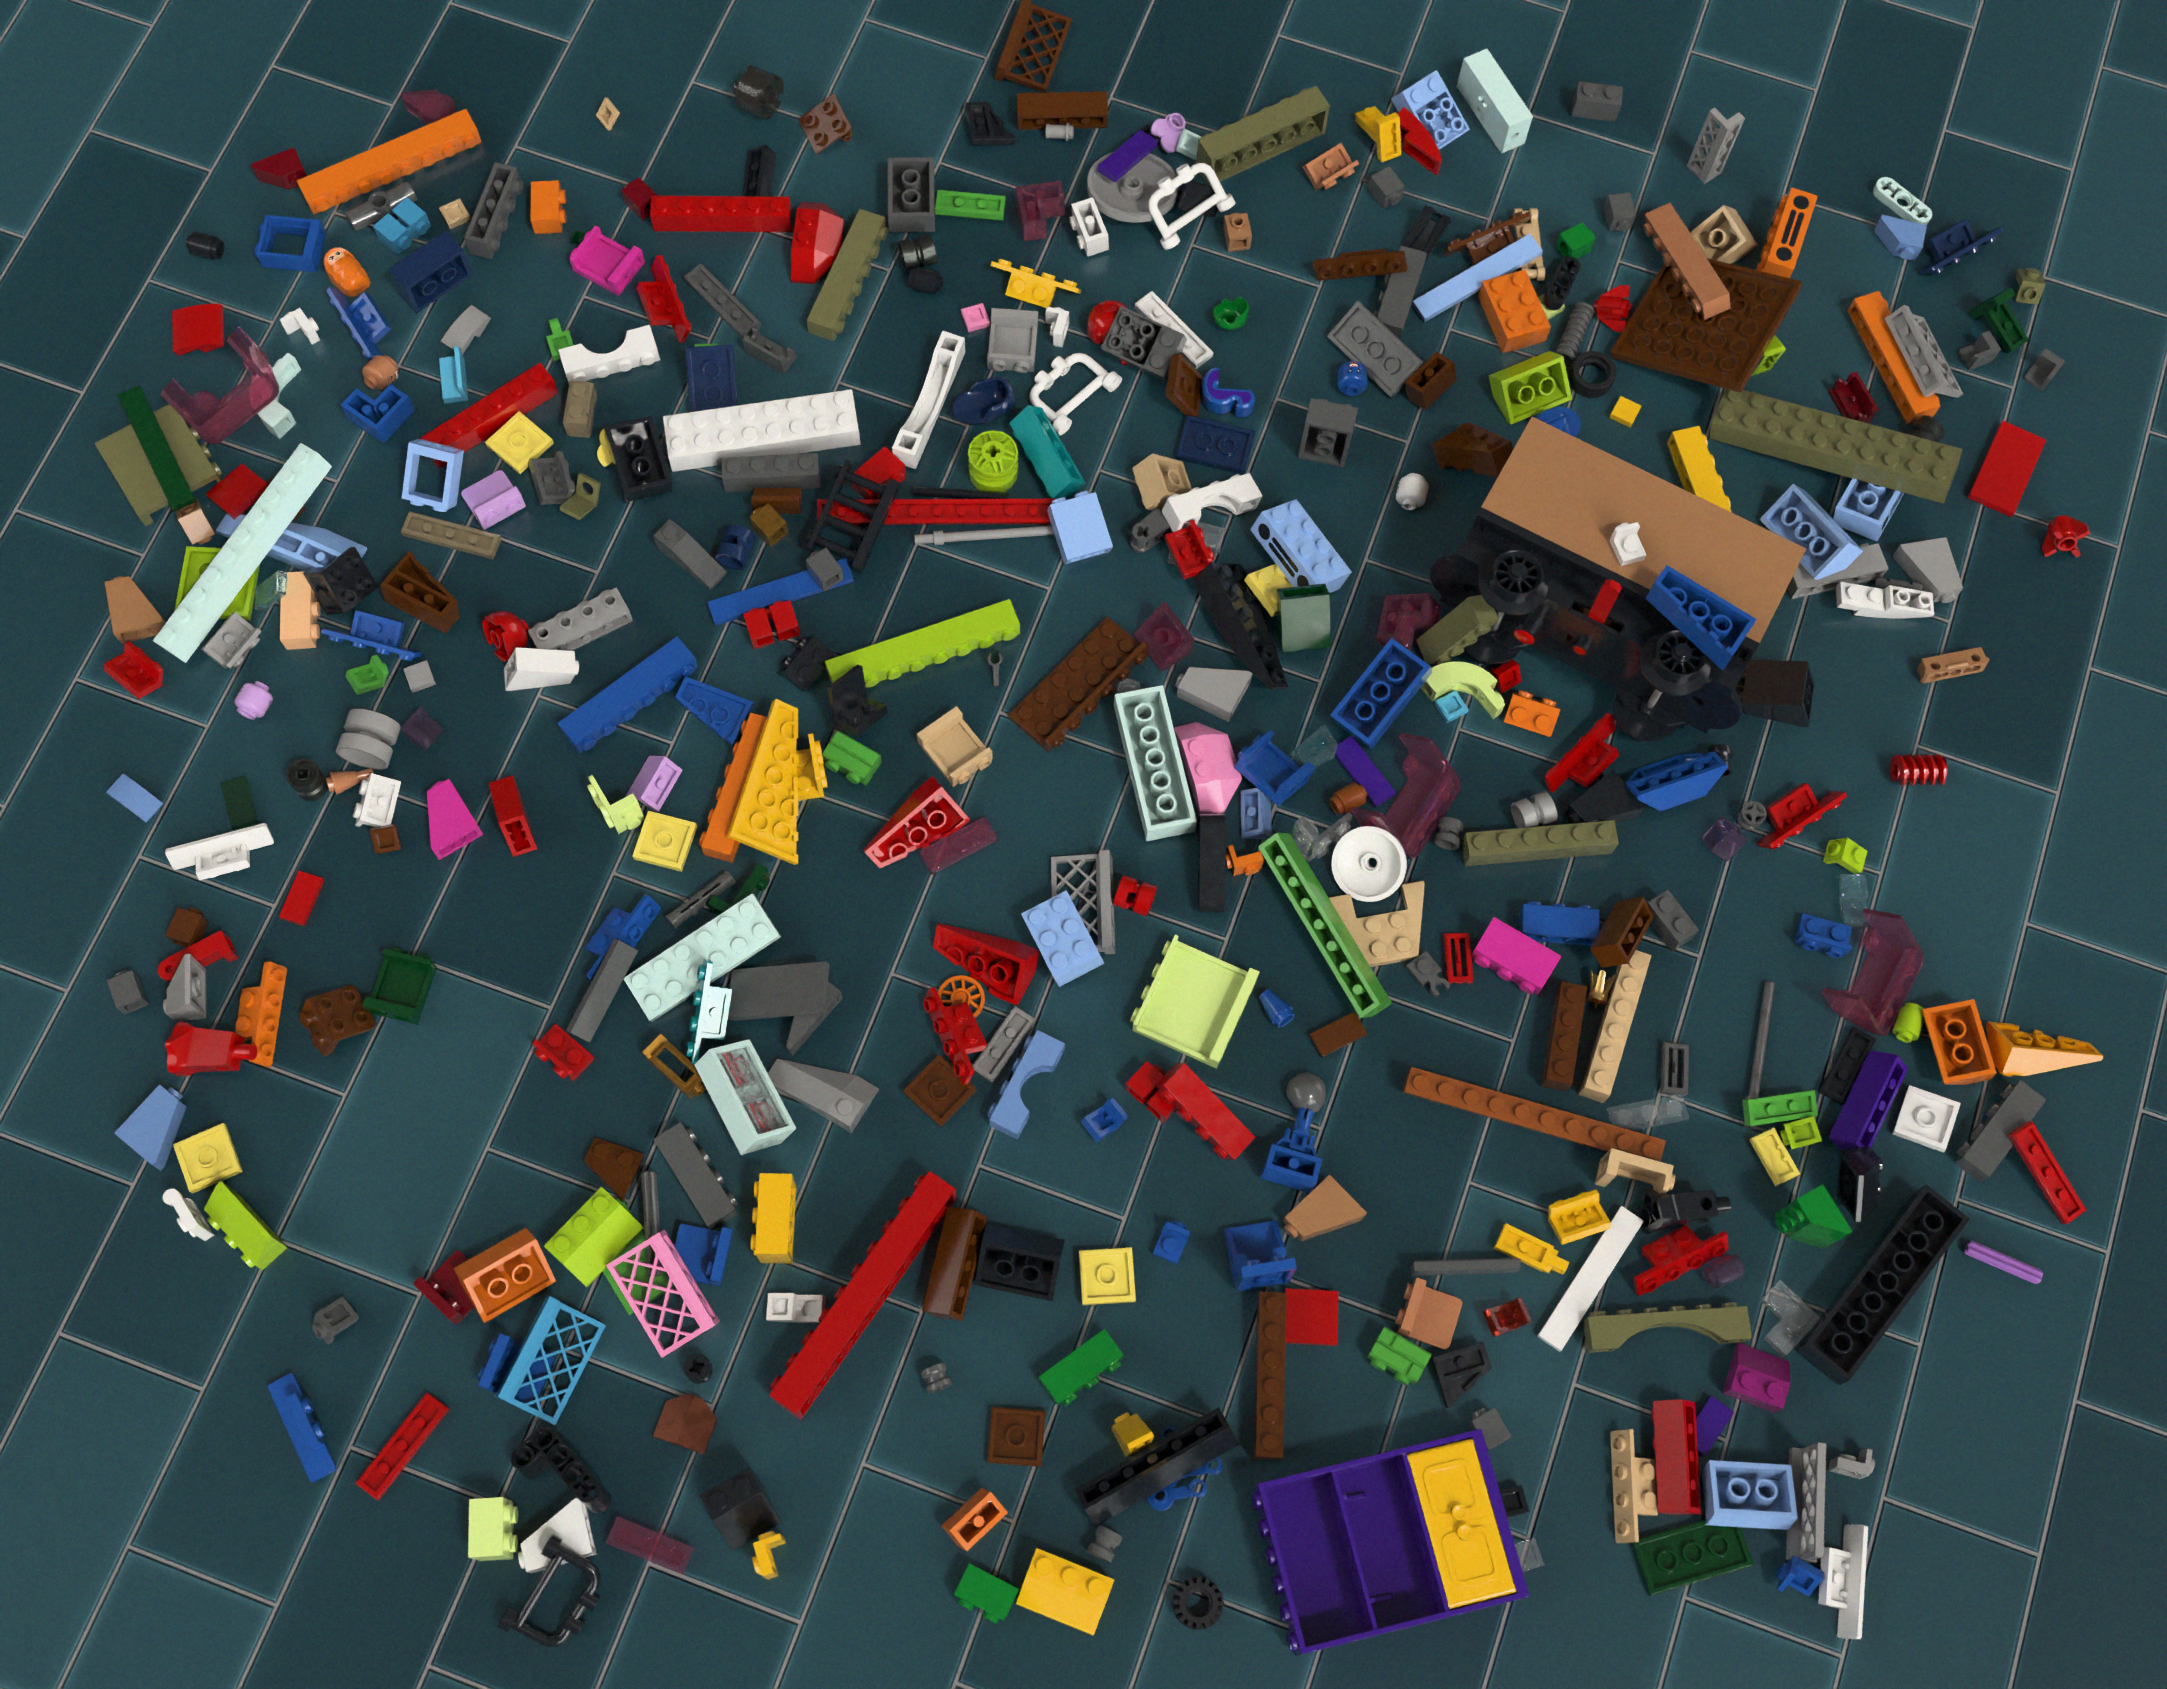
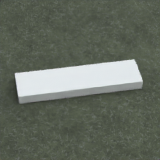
M1153 291L1135 303L1134 308L1141 315L1185 335L1187 341L1181 355L1195 369L1213 357V351Z

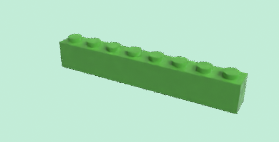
M1276 833L1259 845L1258 848L1360 1018L1373 1017L1391 1005L1390 998L1290 833Z

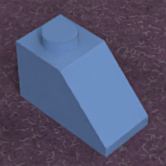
M1881 215L1874 228V232L1893 256L1915 261L1923 248L1927 225Z

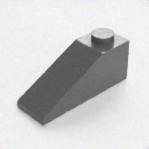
M669 519L653 535L658 550L708 589L712 590L726 576L727 572L685 530Z
M829 981L826 1013L794 1016L786 1045L791 1056L797 1052L843 999L841 991Z

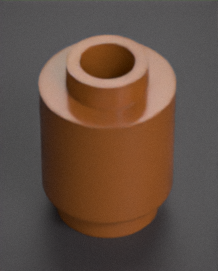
M1352 782L1334 792L1332 797L1329 798V804L1336 815H1346L1366 803L1367 792L1361 784L1358 785Z

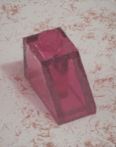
M437 90L403 92L401 94L405 109L427 125L456 113L455 103L452 98L447 94H441Z

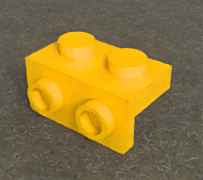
M1597 1190L1582 1192L1566 1200H1558L1548 1207V1222L1561 1245L1610 1229L1611 1222L1599 1203V1193Z
M771 1531L758 1536L759 1541L753 1543L756 1556L752 1557L756 1573H759V1575L768 1580L779 1576L771 1549L786 1544L785 1537Z

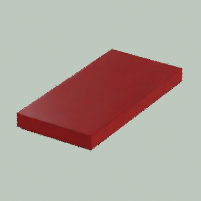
M2002 420L1967 498L2012 517L2046 439Z

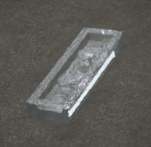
M1683 1094L1606 1109L1609 1124L1632 1131L1687 1121L1689 1119Z

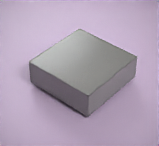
M427 660L403 669L412 693L436 685Z

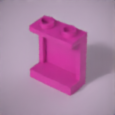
M596 225L585 234L582 243L578 248L573 249L569 258L574 272L617 296L623 292L645 263L640 248L633 246L631 250L604 236L601 233L600 227Z

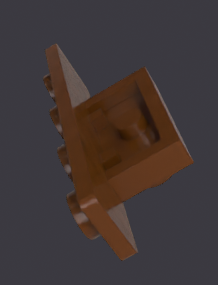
M1520 211L1509 217L1510 220L1502 223L1499 220L1491 224L1489 229L1483 232L1479 229L1468 235L1469 238L1465 240L1455 239L1447 244L1448 247L1444 251V255L1448 257L1466 249L1474 266L1514 243L1515 241L1510 229L1527 222L1532 215L1530 211L1524 214Z
M1386 248L1340 253V257L1313 261V268L1316 280L1318 281L1407 272L1408 269L1404 251L1386 252Z

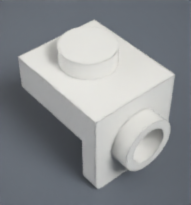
M300 308L287 313L280 319L287 334H291L301 328L312 345L320 341L316 333L319 330L317 324L312 317L307 319Z

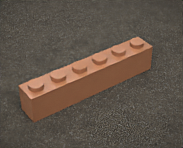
M1668 203L1645 213L1646 224L1643 227L1647 237L1651 236L1653 238L1656 251H1661L1665 265L1672 268L1675 281L1681 282L1684 295L1686 297L1690 296L1695 312H1700L1705 320L1730 309L1728 290L1672 204Z

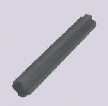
M646 1171L641 1174L645 1241L660 1232L657 1174L654 1171ZM648 1245L646 1247L647 1263L654 1264L656 1254L651 1245ZM659 1260L658 1265L663 1266ZM647 1267V1274L651 1276L652 1268ZM657 1269L655 1277L661 1276L663 1271Z

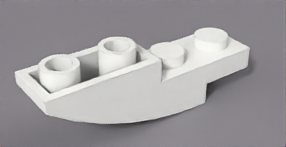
M1840 582L1836 585L1837 608L1853 610V614L1857 616L1906 619L1932 617L1934 615L1933 593L1891 585L1885 589Z

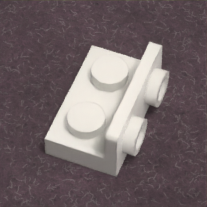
M373 773L370 774L367 780H362L359 788V794L362 795L361 802L356 803L353 817L356 818L355 826L360 827L362 824L373 827L390 825L401 781Z

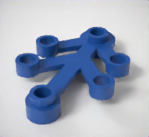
M1171 1426L1165 1427L1161 1432V1438L1164 1439L1168 1432H1176V1429ZM1217 1457L1180 1479L1208 1473L1212 1475L1219 1474L1223 1468L1222 1462ZM1216 1461L1218 1462V1467L1214 1470L1210 1469V1463ZM1178 1479L1147 1497V1500L1153 1509L1164 1511L1172 1506L1174 1500L1192 1496L1197 1498L1203 1497L1207 1492V1486L1203 1480L1194 1479L1189 1486L1174 1488L1180 1480ZM1197 1484L1203 1485L1202 1491L1194 1492V1487ZM1164 1492L1165 1497L1162 1500H1157V1493Z

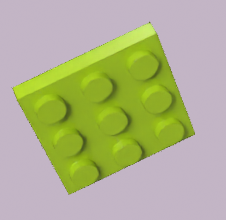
M186 546L175 610L222 548ZM260 564L219 619H227L232 612H236L244 620H251Z

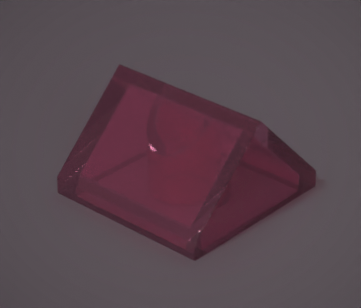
M1163 602L1134 634V637L1140 644L1143 641L1148 644L1147 653L1161 671H1165L1190 655L1193 650L1194 638L1166 602Z

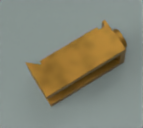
M661 1033L642 1052L646 1060L690 1100L694 1096H700L706 1090L695 1065ZM664 1049L669 1051L694 1074L686 1083L658 1058Z

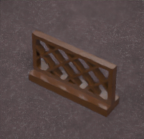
M1022 0L998 63L994 79L1003 82V79L1006 78L1046 93L1072 19L1031 4V0ZM1032 12L1041 15L1043 21L1035 23L1031 17ZM1059 22L1065 24V27L1056 31L1052 23ZM1047 25L1051 33L1042 36L1038 28ZM1033 30L1037 38L1028 41L1025 33ZM1054 38L1058 46L1049 49L1045 41ZM1041 43L1045 51L1036 54L1032 45ZM1027 48L1031 56L1022 59L1018 50ZM1048 55L1052 64L1043 67L1039 58ZM1034 60L1038 69L1029 72L1025 63ZM1021 66L1024 74H1014L1011 72V69ZM1041 73L1045 83L1036 82L1032 76Z

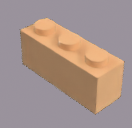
M305 571L281 573L280 641L286 650L316 648V640L320 638V628L317 624V616L321 614L320 604L317 602V596L303 574Z

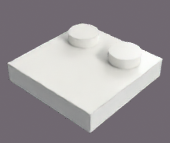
M1909 1085L1892 1134L1944 1153L1961 1103Z

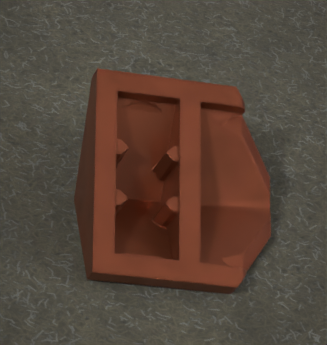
M685 1394L666 1401L653 1437L704 1455L718 1419L702 1398Z

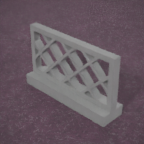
M1903 305L1884 318L1925 397H1930L1934 393L1955 398L1963 395L1924 317L1912 314L1909 307Z
M1100 850L1099 854L1051 857L1052 897L1058 895V891L1066 884L1074 891L1070 895L1072 901L1078 895L1086 902L1078 912L1080 917L1091 906L1097 912V917L1089 924L1082 917L1081 919L1084 925L1087 926L1088 933L1092 931L1098 936V945H1095L1098 952L1115 954L1113 857L1110 850ZM1096 861V869L1090 876L1080 869L1086 862ZM1068 863L1073 869L1063 878L1057 873V864ZM1076 872H1079L1086 880L1076 889L1068 880ZM1089 883L1097 888V893L1090 900L1080 893Z
M1815 1443L1802 1449L1789 1448V1465L1792 1468L1798 1518L1791 1528L1787 1530L1786 1560H1790L1794 1555L1807 1563H1817V1559L1824 1557L1826 1443Z

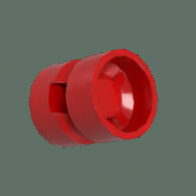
M1123 875L1113 905L1125 910L1131 907L1134 913L1147 917L1157 891V886L1147 882L1138 884L1137 879ZM1131 893H1136L1135 898H1134L1133 896H1131L1130 894H1131Z

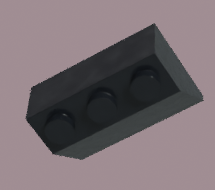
M987 1224L981 1243L974 1285L1053 1301L1065 1240Z

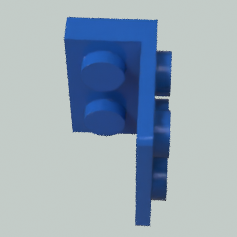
M680 1224L675 1248L696 1282L721 1287L733 1229L722 1227L721 1231Z

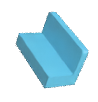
M459 346L454 347L455 356L439 358L442 398L445 404L468 401L465 360Z

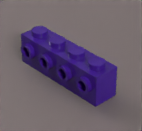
M1870 1050L1862 1064V1069L1856 1081L1852 1085L1851 1092L1841 1108V1113L1831 1129L1829 1138L1839 1150L1872 1147L1908 1071L1907 1066L1898 1055Z

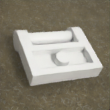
M168 1189L164 1192L163 1201L170 1206H174L180 1216L176 1220L184 1232L189 1231L193 1237L197 1236L204 1241L214 1236V1233L193 1200L183 1198L181 1193L175 1189Z

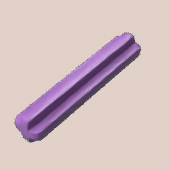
M1970 1240L1965 1245L1964 1253L1968 1256L2034 1284H2038L2042 1280L2043 1271L1973 1240Z

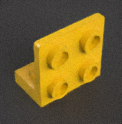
M813 733L808 734L810 749L796 751V754H798V764H796L798 801L824 797L823 788L828 787L820 740L815 741Z

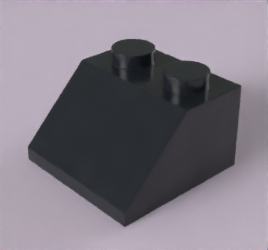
M1871 1147L1840 1149L1837 1197L1855 1222H1861L1877 1206V1197L1881 1193L1879 1172H1882L1883 1164L1881 1158L1876 1155Z

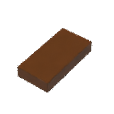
M1354 1011L1311 1033L1309 1037L1319 1055L1323 1058L1365 1037L1367 1032Z

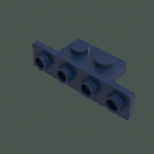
M1964 219L1926 240L1935 262L1919 270L1920 275L1927 273L1930 276L1944 270L1942 266L1946 264L1949 266L1959 262L1961 255H1969L1978 251L1980 244L1987 245L1997 239L1996 235L2003 232L2002 227L1989 230L1976 238L1968 219Z

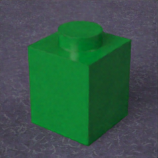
M1582 222L1560 233L1555 247L1563 257L1570 256L1578 259L1591 252L1595 242L1594 234Z

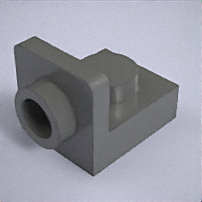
M341 1297L315 1313L312 1329L319 1339H323L329 1345L333 1342L336 1334L356 1323L359 1316L345 1298Z

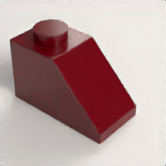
M294 147L251 164L258 181L286 190L299 187L297 180L307 176Z

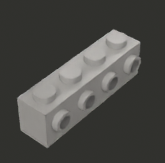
M616 587L612 590L601 592L599 596L591 600L582 601L577 607L569 611H562L546 622L535 624L532 629L528 630V633L536 649L573 651L632 622L633 619Z

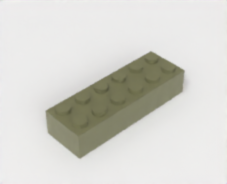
M1317 86L1304 89L1299 94L1290 98H1284L1279 103L1270 107H1264L1251 116H1244L1240 121L1231 125L1227 124L1211 134L1203 135L1198 139L1196 164L1205 163L1211 166L1219 182L1325 134L1330 105ZM1199 172L1207 185L1211 186L1206 175L1203 172Z

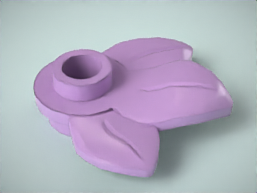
M1172 113L1167 115L1165 119H1157L1152 124L1151 133L1161 137L1160 144L1166 152L1173 153L1176 151L1180 134L1185 129V119L1178 113Z

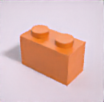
M559 180L531 182V224L535 234L563 233V223H566V211L563 209V204H566V192L561 190Z
M981 1488L941 1527L959 1548L968 1551L1008 1512L990 1491Z

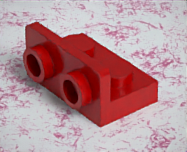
M557 1024L539 1042L536 1039L532 1042L536 1049L533 1053L545 1063L549 1060L555 1065L553 1071L562 1079L568 1077L573 1082L595 1059L593 1055Z

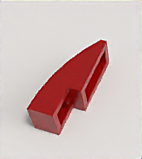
M1403 107L1397 113L1400 117L1401 141H1403L1401 150L1434 175H1437L1442 162L1439 149L1425 126L1410 111Z

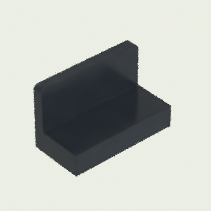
M1191 180L1181 184L1178 188L1183 191L1178 208L1186 211L1192 210L1215 194L1212 186ZM1216 204L1202 213V215L1216 217L1218 211Z

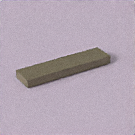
M410 511L401 530L402 536L493 560L502 539L498 534Z

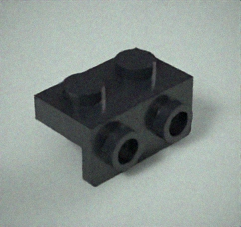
M815 635L806 638L802 637L795 644L794 648L796 650L791 656L787 655L780 662L779 666L781 668L777 672L779 676H786L802 692H805L826 667L825 661L835 656Z

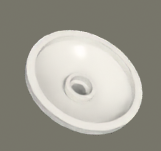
M1363 826L1346 833L1335 846L1332 855L1334 878L1339 887L1346 894H1351V897L1365 902L1385 899L1400 887L1405 878L1407 859L1404 848L1393 834L1383 828ZM1370 858H1374L1377 861L1375 867L1369 864Z

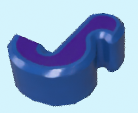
M1219 367L1210 369L1203 378L1201 391L1203 405L1208 411L1215 414H1225L1235 409V416L1238 418L1251 415L1255 403L1254 393L1250 389L1218 388Z

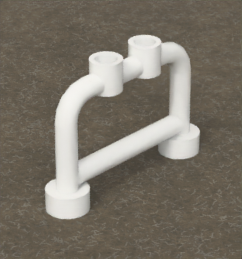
M1197 163L1189 167L1188 164H1184L1176 169L1178 176L1172 180L1167 176L1157 182L1159 189L1151 195L1148 208L1163 236L1160 242L1164 250L1171 249L1180 242L1176 233L1177 230L1215 204L1219 212L1226 211L1235 205L1232 195L1225 193L1211 166L1205 163ZM1203 172L1215 194L1167 226L1158 209V201L1162 197L1173 193L1181 184L1192 180L1197 173Z
M1083 353L1072 354L1065 360L1058 356L1051 364L1053 368L1051 372L1047 374L1042 370L1036 375L1034 379L1036 384L1031 389L1029 397L1033 406L1041 407L1044 410L1048 419L1053 423L1052 426L1056 433L1063 435L1072 424V420L1067 417L1071 411L1100 386H1103L1109 392L1114 391L1120 385L1122 377L1115 371L1109 373L1094 359ZM1077 362L1085 364L1098 377L1056 413L1040 400L1039 394L1043 390H1048L1060 375L1064 376L1067 374L1073 364Z

